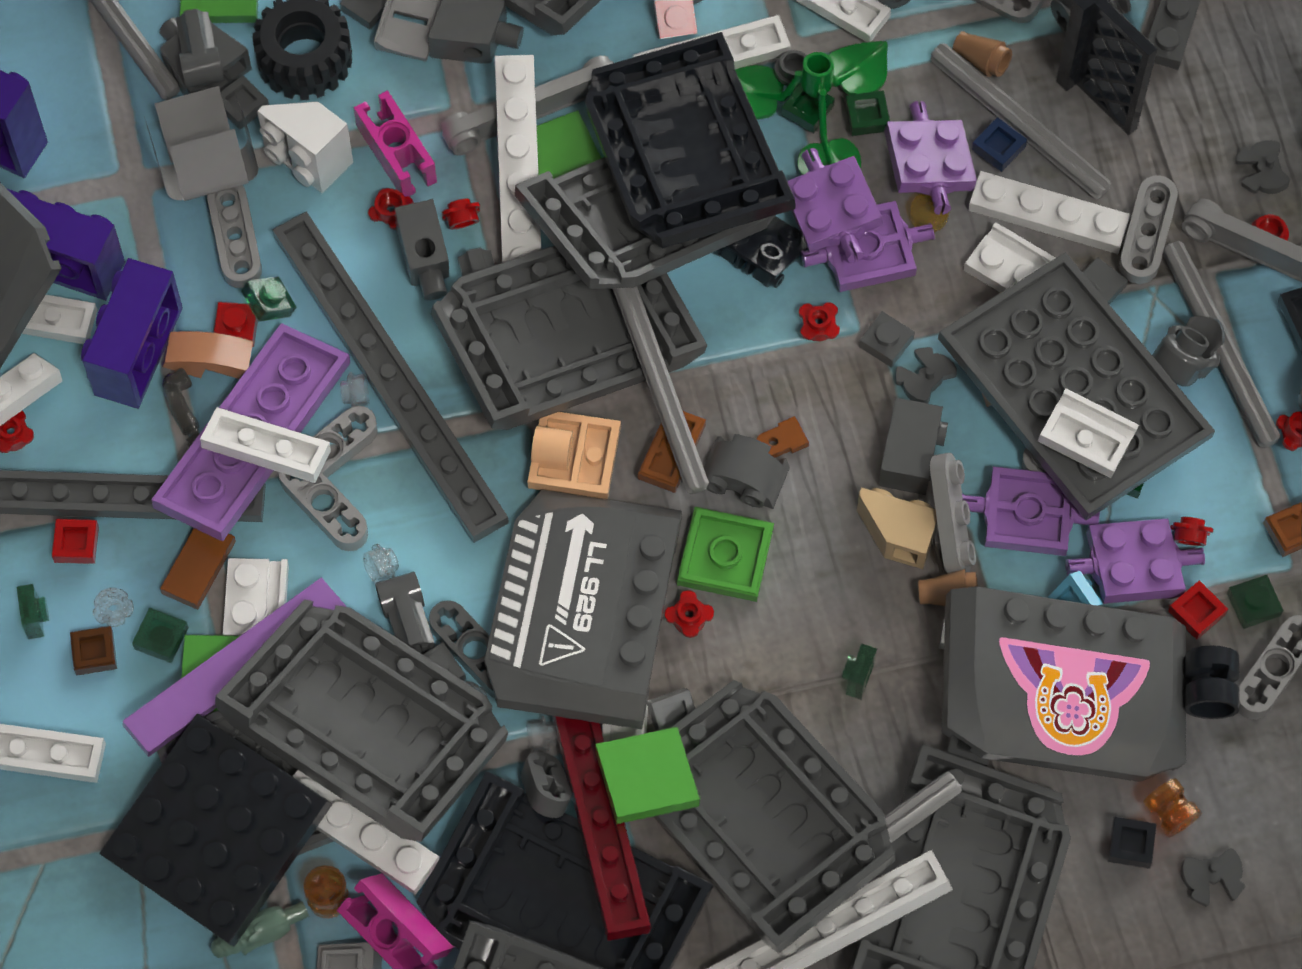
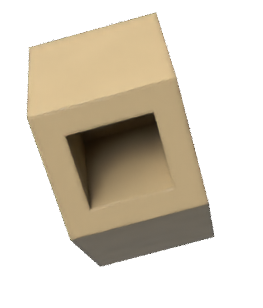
M861 487L857 512L883 557L924 569L937 528L936 510L924 501L911 500L909 502L896 498L890 492L883 489L873 488L869 490Z

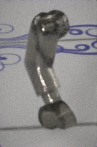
M179 368L174 373H169L165 376L162 386L171 415L182 434L189 437L186 439V442L190 448L200 434L198 429L199 423L181 392L190 388L192 382L185 370Z

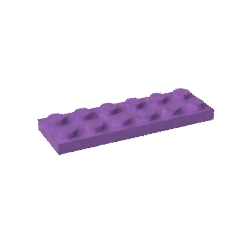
M281 323L219 408L301 433L350 365V355ZM205 426L151 500L154 509L223 542L274 470L203 449L200 438L206 428Z

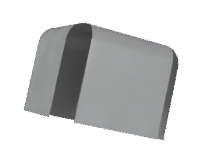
M219 86L155 103L170 161L174 163L172 165L173 169L168 170L159 166L151 135L150 139L167 194L174 200L187 201L249 184L248 181L254 179L258 173V165L251 137L238 97L237 101L247 135V143L241 150L235 129L230 130Z

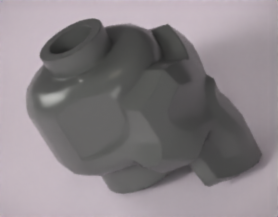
M1190 317L1185 326L1174 325L1168 328L1167 335L1162 339L1152 356L1177 385L1190 386L1197 379L1205 378L1211 370L1218 367L1221 356L1217 353V350L1225 340L1223 325L1213 317Z

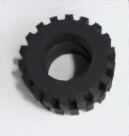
M328 0L273 1L274 8L266 7L261 12L262 19L256 20L254 24L255 32L252 33L261 78L265 84L270 83V87L274 92L279 93L283 90L284 96L293 99L294 95H300L301 100H309V95L316 94L317 98L325 96L324 90L328 88L333 92L339 87L338 79L344 81L348 76L347 68H351L352 48L345 16H341L340 9L335 4L329 7ZM310 39L321 43L317 49L306 54H292L285 51L288 45L298 40Z

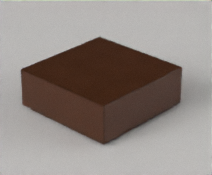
M111 626L70 632L76 676L117 669L114 635Z

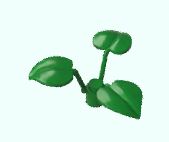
M887 41L858 43L837 49L829 55L823 52L810 53L803 60L802 71H795L793 80L785 90L784 84L776 78L775 70L770 67L750 65L735 69L756 119H765L773 116L777 110V101H785L799 83H801L803 90L809 96L818 98L821 143L808 144L800 151L797 167L801 176L809 172L802 154L805 150H808L811 157L810 148L817 149L823 166L855 156L861 169L859 150L850 140L838 138L828 142L826 93L830 91L832 86L837 87L839 85L849 95L879 91L887 78Z

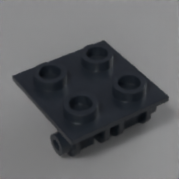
M775 216L764 230L717 250L715 254L732 264L735 263V267L738 269L747 261L744 273L750 275L755 270L753 274L755 279L763 283L767 288L770 286L778 288L785 276L782 272L801 256V251L808 250V247L799 229Z

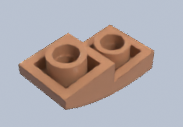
M170 332L162 367L197 378H201L206 369L240 379L249 367L253 341L211 332Z

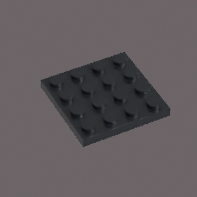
M196 714L99 854L235 947L333 804L210 721Z

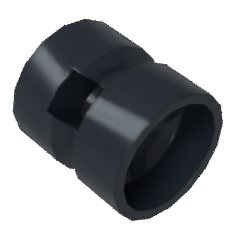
M1214 645L1199 646L1188 650L1185 653V678L1190 683L1185 686L1186 713L1202 719H1224L1236 715L1240 710L1239 687L1234 683L1239 678L1238 652L1228 647Z

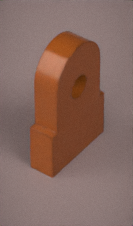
M795 416L778 423L777 427L763 432L757 437V440L771 446L769 454L774 458L788 452L795 453L809 447V441ZM774 441L777 444L775 446H772L769 443Z

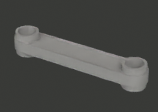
M605 55L594 57L586 62L582 69L535 87L536 120L586 100L587 92H590L592 84V70L612 64L613 62L610 61L609 57ZM496 103L470 114L466 112L452 114L442 122V135L449 149L455 155L468 154L478 148L482 141L498 135Z
M1199 199L1184 216L1181 227L1191 239L1200 243H1205L1209 240L1302 282V247L1224 213L1221 207L1208 199Z

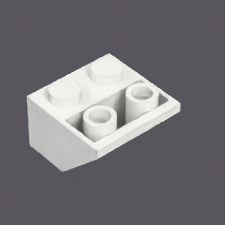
M305 102L264 105L257 111L265 154L275 164L281 165L283 163L290 168L295 178L304 186L309 187L312 185L319 192L323 193L353 163L347 123L321 103Z

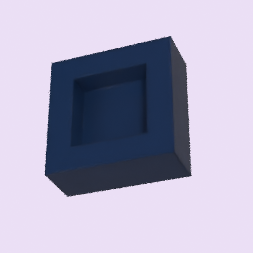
M997 117L973 141L972 150L1002 172L1026 148L1028 139Z

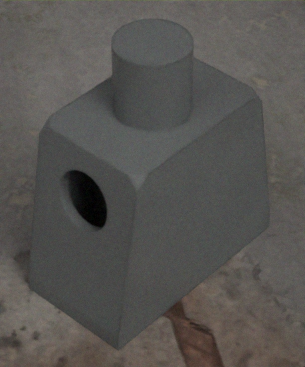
M442 0L428 35L430 57L488 64L492 62L498 44L515 49L520 47L524 27L506 22L507 10L504 0Z
M176 18L167 20L159 31L160 35L167 41L160 48L163 63L178 82L183 95L219 86L220 92L223 91L239 77L252 70L248 49L211 23L214 45L219 50L224 81L186 88L179 57L182 50Z
M429 199L394 208L396 233L411 286L421 285L425 300H435L447 295L444 279L449 277V260L434 200Z

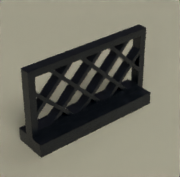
M1073 0L1056 82L1066 92L1077 85L1124 132L1130 135L1138 127L1158 49L1110 4V0Z

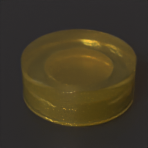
M921 193L913 199L909 216L914 227L931 223L934 232H937L946 225L949 212L942 215V211L940 215L935 214L932 197Z

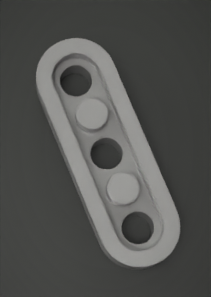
M1164 176L1148 177L1139 187L1119 262V270L1122 276L1131 283L1145 284L1150 282L1157 275L1178 197L1176 185ZM1157 197L1160 198L1162 202L1155 203L1152 202L1150 198ZM1143 230H1149V231H1151L1154 235H1153V236H1145V235L1142 234L1141 231H1143ZM1135 263L1142 264L1145 267V269L1138 270L1134 268L1132 265Z
M241 185L207 195L223 277L229 285L235 288H248L260 279L262 266L246 190ZM232 200L235 202L231 206L222 205L225 201ZM233 234L242 235L238 240L229 239ZM240 268L249 269L248 272L244 274L236 273V271Z
M952 453L933 455L930 462V474L944 567L947 573L966 569V572H970L971 565L976 563V550L973 542L969 541L967 525L970 523V509L967 501L963 500L961 484L964 483L965 479L963 464L960 460H956Z

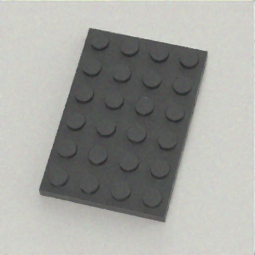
M1066 252L939 332L938 340L1085 520L1093 517L1211 439L1215 433L1213 427ZM1065 389L1139 425L1112 478L1038 442L1043 428Z

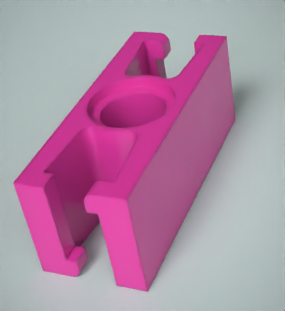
M388 90L378 95L380 111L377 112L380 120L386 118L389 120L381 126H376L367 115V111L370 110L367 102L354 107L356 127L397 190L404 196H411L416 192L415 187L411 184L410 174L408 171L403 172L402 170L410 163H414L422 172L427 187L437 183L435 162ZM395 142L402 143V145L399 147L388 146L391 143Z
M382 873L361 879L354 889L358 893L363 892L364 895L353 899L350 897L345 899L337 909L343 918L393 969H437L438 966L433 961L448 956L454 948ZM369 901L373 904L377 911L368 904ZM393 922L397 926L398 936L393 930ZM414 947L423 954V957L418 954Z

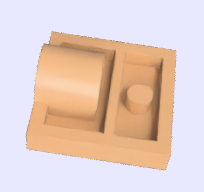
M557 412L540 418L533 437L531 466L527 481L528 489L549 490L608 499L621 421Z

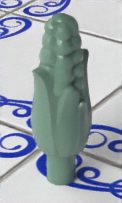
M303 901L284 910L281 906L265 908L257 913L235 947L218 937V939L213 940L211 943V951L217 958L228 957L240 951L245 956L255 948L284 937L291 930L290 925L309 917Z

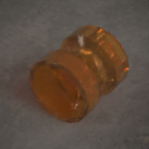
M1177 778L1171 779L1156 788L1143 801V804L1151 814H1157L1161 820L1160 827L1167 837H1172L1182 832L1202 815L1195 802L1188 801L1184 796L1185 789Z
M322 865L311 870L304 880L303 888L311 911L321 918L331 919L338 917L340 913L337 909L345 899L350 897L345 877L341 871L333 866Z

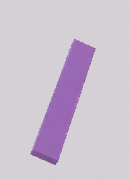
M321 577L122 721L123 727L148 757L184 732L196 714L204 717L217 708L215 706V696L304 599L313 601L314 607L334 610L336 605L344 607L346 605Z

